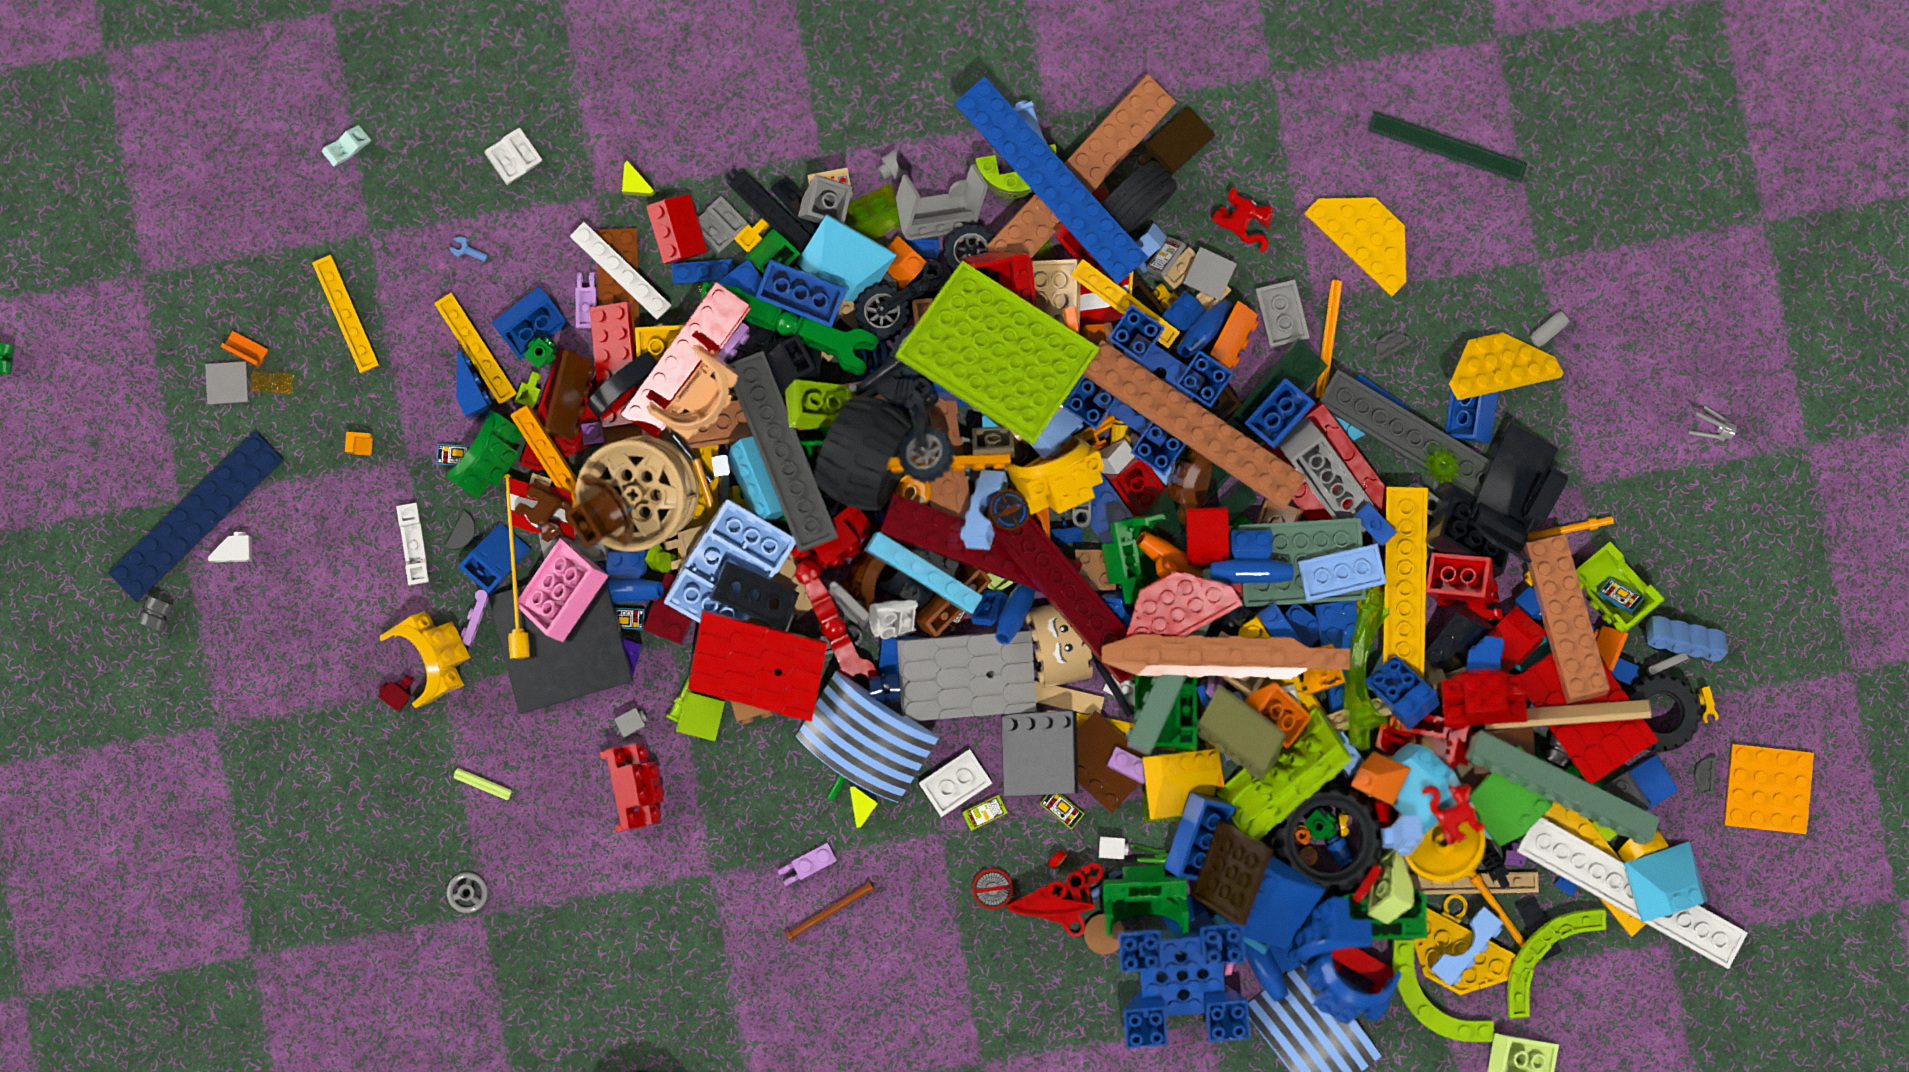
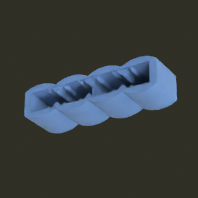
M1652 616L1645 624L1647 642L1651 647L1657 649L1666 648L1669 651L1686 653L1693 657H1704L1713 662L1721 661L1728 653L1726 636L1721 630L1706 629L1703 626L1694 624L1688 625L1678 620L1670 621L1661 616Z

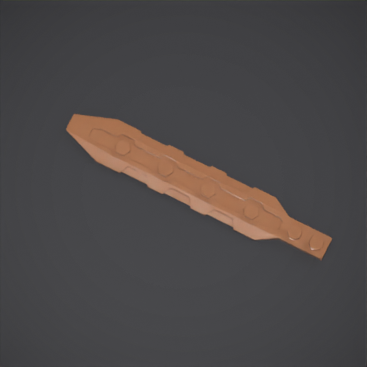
M932 298L912 300L915 326L932 304ZM929 378L926 379L933 386V381ZM939 398L937 404L930 407L931 425L933 428H939L950 439L955 450V455L953 456H962L964 451L957 421V401H945ZM934 442V447H938L939 445ZM951 468L948 473L945 472L942 478H936L933 482L929 481L931 487L930 506L965 519L970 505L968 479L965 477V470L953 471Z
M1138 634L1102 646V662L1137 676H1161V674L1187 675V677L1212 675L1228 676L1229 678L1258 676L1271 679H1291L1307 669L1350 670V649L1308 648L1295 639L1288 637L1254 639L1242 636L1208 638L1188 635L1187 637H1162V635Z

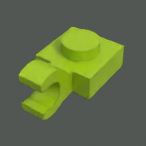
M532 371L528 384L521 383L515 402L523 405L529 403L531 408L535 409L541 393V389L536 388L541 374Z

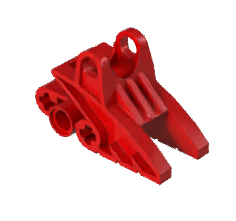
M1089 864L1068 875L1065 885L1062 882H1053L1047 885V887H1043L1021 898V900L1019 899L1007 905L1009 911L1014 913L1037 916L1060 923L1070 936H1081L1085 931V925L1079 913L1095 908L1089 885L1101 879L1103 869L1099 864ZM1090 867L1098 868V877L1090 876L1086 878L1089 882L1085 884V878L1081 871H1084L1085 875L1090 872ZM1072 876L1080 878L1081 884L1079 887L1071 886L1070 879ZM1054 885H1057V888L1061 886V896L1056 897L1057 894H1052L1051 891L1054 890ZM1066 888L1069 889L1074 901L1062 899L1066 895ZM1085 888L1087 903H1082L1080 889ZM1073 922H1078L1081 926V930L1077 934L1070 931V925Z

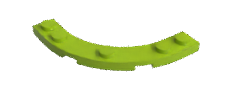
M1604 908L1579 910L1563 914L1544 924L1529 937L1516 956L1509 975L1507 1017L1510 1019L1530 1017V984L1537 961L1541 960L1544 954L1552 947L1551 945L1559 939H1564L1581 932L1606 930V910Z
M1392 939L1393 974L1395 976L1397 971L1402 973L1397 987L1402 1001L1413 1016L1430 1030L1450 1039L1466 1042H1493V1020H1462L1453 1018L1439 1011L1428 1001L1416 978L1414 940Z

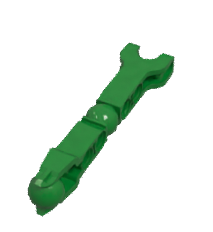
M714 281L703 283L700 292L701 299L708 293L715 283ZM721 284L751 306V309L743 319L744 321L774 332L777 330L779 334L786 337L798 334L802 344L836 357L844 371L859 376L865 373L866 365L864 361L857 358L854 353L861 348L873 350L877 347L879 340L872 333L862 329L842 332L802 316L799 319L793 312H783L782 308L757 299L739 288Z

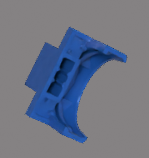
M1332 951L1317 954L1315 960L1306 968L1304 975L1307 976L1305 981L1314 989L1319 990L1312 1005L1316 1006L1319 1011L1335 1017L1338 1022L1348 1025L1361 1013L1369 1020L1378 1021L1385 1014L1402 973L1397 971L1393 978L1388 977L1381 993L1366 994V990L1336 973L1332 963Z

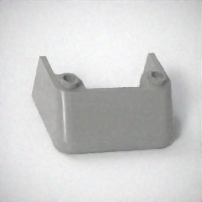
M975 164L970 166L966 180L954 182L949 193L920 198L919 193L907 174L902 176L896 196L901 230L907 240L953 234L954 230L957 228L961 229L964 225H968V227L976 225L988 185Z

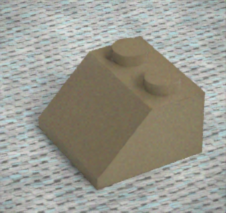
M1004 426L972 428L973 456L1010 455V458L1015 457L1014 435L1012 431Z

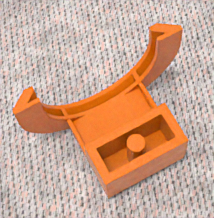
M1076 306L1063 309L1065 326L1078 334ZM1105 324L1080 327V336L1098 346L1101 340L1106 342Z

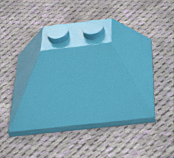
M826 214L797 263L804 272L848 288L844 299L846 301L858 302L861 294L863 295L867 289H872L873 286L880 283L897 253Z
M1407 743L1390 758L1411 768L1393 807L1403 816H1420L1422 832L1425 835L1439 822L1431 813L1429 807L1433 795L1431 793L1423 795V788L1432 785L1439 789L1441 800L1438 808L1444 810L1457 804L1452 798L1448 786L1454 787L1461 783L1455 772L1426 746Z
M1689 841L1624 863L1642 922L1668 916L1707 901Z

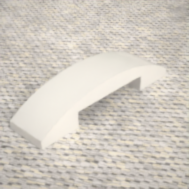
M417 503L396 506L405 554L408 585L428 583L427 559Z

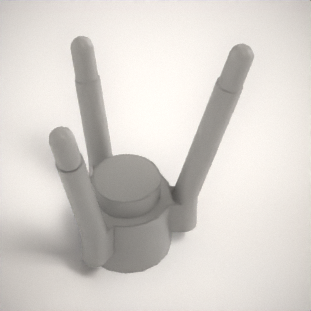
M1704 406V409L1721 420L1720 422L1696 412V416L1717 425L1716 432L1719 434L1690 430L1688 432L1690 435L1719 439L1723 442L1725 438L1729 440L1733 438L1737 425L1732 424L1731 420L1724 418L1708 406Z

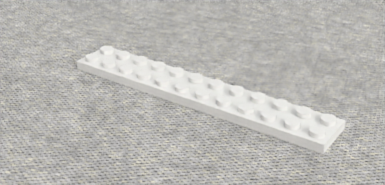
M1540 818L1524 834L1516 852L1641 921L1624 863L1543 818ZM1699 905L1644 922L1726 969L1730 968L1747 935V932Z

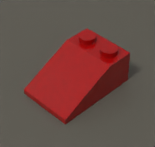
M1136 456L1119 474L1104 473L1111 486L1134 516L1158 515L1174 504V501L1169 498V494L1152 468Z
M1228 508L1186 509L1188 566L1210 565L1212 562L1229 560Z
M1516 606L1487 636L1505 640L1501 670L1511 673L1542 644L1547 633Z

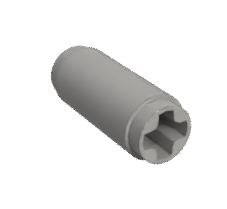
M1560 311L1534 331L1530 339L1539 348L1565 328L1570 321Z

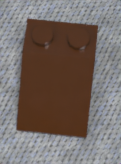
M1485 726L1471 727V739L1472 736L1483 731L1515 748L1520 745L1526 753L1535 757L1533 726L1488 730L1485 729ZM1473 764L1475 774L1491 773L1489 769Z

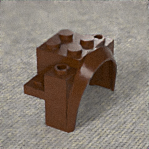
M1191 447L1188 451V458L1190 460L1176 458L1175 462H1173L1171 467V474H1173L1172 482L1168 484L1167 489L1169 498L1181 504V507L1179 506L1177 510L1178 522L1183 525H1187L1186 509H1200L1202 505H1205L1212 465L1210 464L1212 461ZM1228 525V532H1231L1232 526Z

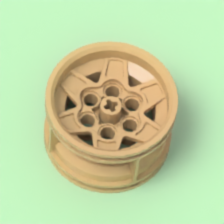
M650 435L633 436L606 445L587 460L579 476L592 474L603 479L613 488L619 487L622 491L620 497L631 509L632 521L638 528V530H633L632 543L623 547L617 537L624 532V526L601 541L604 545L616 550L641 551L670 540L678 535L677 532H681L687 527L697 509L699 481L692 462L675 444L660 437L655 438ZM628 456L644 457V459L636 466ZM627 469L632 472L631 480L625 477ZM609 470L612 478L604 480ZM646 471H649L652 474L651 481L646 480ZM663 471L667 475L670 485L660 482ZM578 476L575 491L576 505L588 500L600 492L601 489L593 485L586 487ZM655 489L661 492L660 500L654 497ZM644 506H647L651 511L649 517L643 513ZM670 508L666 517L660 522L658 510Z

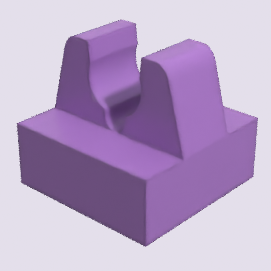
M1512 842L1510 850H1506L1504 865H1525L1527 857L1516 852L1519 843Z

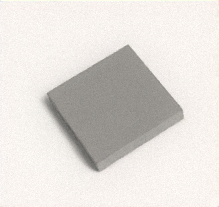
M1200 247L1183 284L1220 301L1237 263Z
M246 361L205 364L208 405L249 402Z

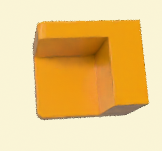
M346 432L345 453L368 456L372 454V434Z

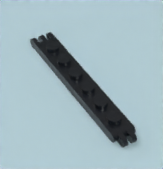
M733 168L731 172L736 177L733 178L730 174L725 176L730 181L728 186L772 229L777 231L802 254L812 237L744 171L739 173Z

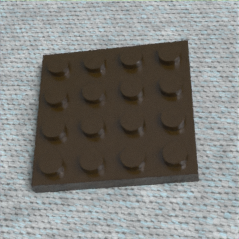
M1218 820L1191 896L1239 926L1246 927L1273 849L1226 821Z

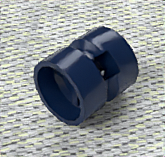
M897 673L888 674L885 678L881 676L869 677L871 697L879 702H884L885 698H888L889 701L901 699ZM884 685H890V690L884 691Z

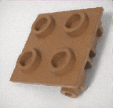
M1075 550V561L1082 563L1079 574L1094 591L1102 592L1116 591V584H1109L1103 550Z

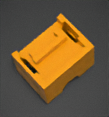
M1332 643L1317 648L1334 649V646ZM1307 669L1302 672L1304 681L1300 685L1301 687L1307 686L1308 690L1303 691L1304 696L1325 691L1346 681L1342 670Z

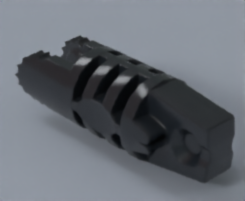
M1487 839L1485 843L1490 853L1483 854L1481 862L1493 882L1497 880L1503 890L1509 887V881L1506 878L1509 872L1490 839Z

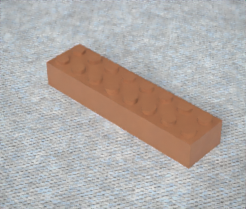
M1566 534L1526 543L1524 551L1532 560L1530 564L1527 563L1566 704L1606 695L1609 691V685Z

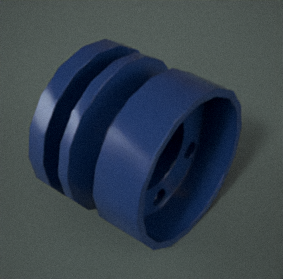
M885 340L880 341L881 350H876L875 348L867 351V349L861 348L855 351L854 355L864 361L866 365L863 375L854 374L855 382L864 381L867 376L889 361L890 351Z

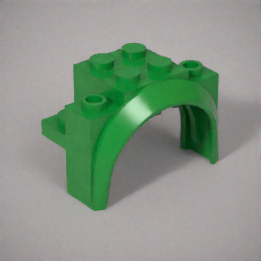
M1164 514L1133 516L1110 523L1113 542L1101 544L1108 582L1109 584H1122L1125 604L1136 602L1140 589L1162 578L1157 574L1155 562L1136 545V540L1143 531L1152 534L1155 523L1166 520Z
M1163 865L1124 866L1122 867V880H1103V913L1106 935L1112 936V928L1116 922L1135 915L1168 917L1180 925L1182 933L1189 931L1186 877L1165 878Z
M1414 889L1413 906L1388 924L1368 915L1369 892L1361 902H1356L1352 899L1357 891L1349 892L1343 896V898L1348 899L1349 919L1371 921L1372 940L1427 938L1426 894L1420 890Z

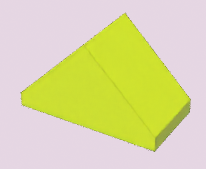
M626 161L623 172V194L653 196L655 194L654 190L633 166Z
M850 787L856 827L861 828L878 803L857 788Z

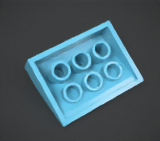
M753 436L740 439L730 447L728 462L740 487L748 511L771 524L784 513Z

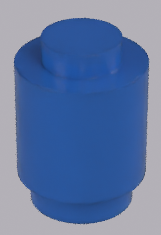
M1336 835L1327 841L1329 844L1326 848L1335 862L1339 863L1341 867L1355 858L1353 850L1344 837Z

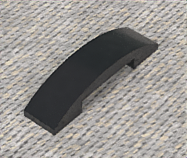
M649 351L637 357L602 384L587 400L586 404L599 419L614 407L613 403L641 380L646 379L657 361Z

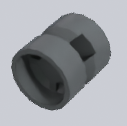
M148 596L144 606L147 610L141 613L138 623L163 632L166 624L164 617L169 616L173 606Z

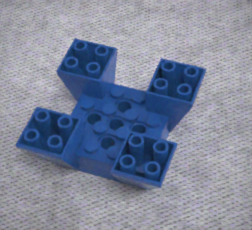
M1130 305L1108 339L1126 350L1125 356L1155 375L1159 367L1165 368L1167 374L1161 380L1191 400L1196 397L1211 407L1234 373L1200 350L1190 365H1185L1156 345L1165 327L1133 305ZM1084 375L1063 405V408L1096 430L1107 416L1112 414L1142 434L1131 454L1164 476L1186 445L1142 414L1136 413L1133 408Z
M1236 923L1200 926L1199 928H1189V931L1186 933H1182L1181 929L1118 933L1121 973L1140 971L1141 990L1124 1008L1126 1049L1168 1045L1166 1016L1205 1013L1209 1042L1250 1039L1248 1000L1224 984L1223 964L1245 963L1243 926H1239ZM1180 951H1183V952H1184V953L1181 954V955L1176 954L1177 952H1180ZM1200 969H1206V970L1203 971V972H1199V971H1198V970H1200ZM1159 972H1164L1163 975H1157Z

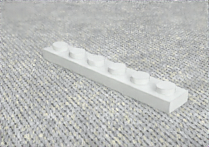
M585 222L570 235L571 239L656 320H659L672 306Z

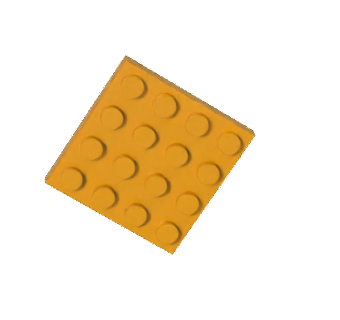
M1732 744L1724 826L1807 834L1814 753Z

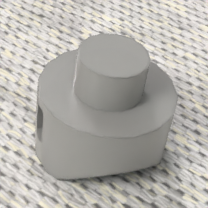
M895 150L881 158L883 165L878 167V170L884 179L891 176L896 181L908 173L907 170L901 169L898 166L897 152Z

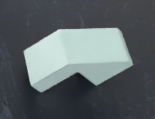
M358 125L347 130L338 141L325 146L322 153L333 166H336L352 157L366 146L371 139Z

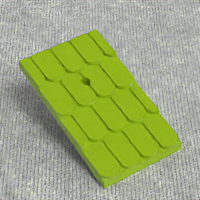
M1315 707L1309 712L1312 718L1289 749L1281 747L1276 765L1262 780L1252 776L1248 770L1243 768L1223 788L1216 791L1218 797L1236 806L1232 820L1237 828L1258 841L1276 823H1281L1304 799L1310 798L1327 780H1331L1353 759L1320 708Z

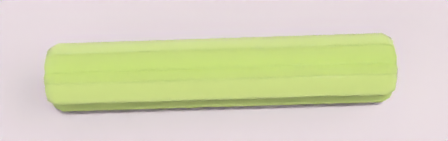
M459 768L454 773V778L505 800H509L512 791L508 788Z

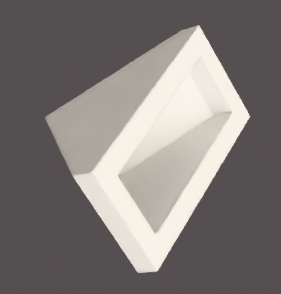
M1126 438L1099 451L1104 470H1101L1102 473L1119 474L1135 457L1131 454L1133 449Z

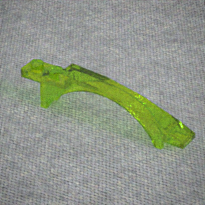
M1372 587L1366 588V600H1362L1351 642L1350 670H1347L1344 699V709L1349 710L1348 745L1361 750L1369 749L1370 729L1387 723V717L1380 714L1372 705L1365 682L1366 664L1371 644L1379 627L1389 615V608H1384V592Z

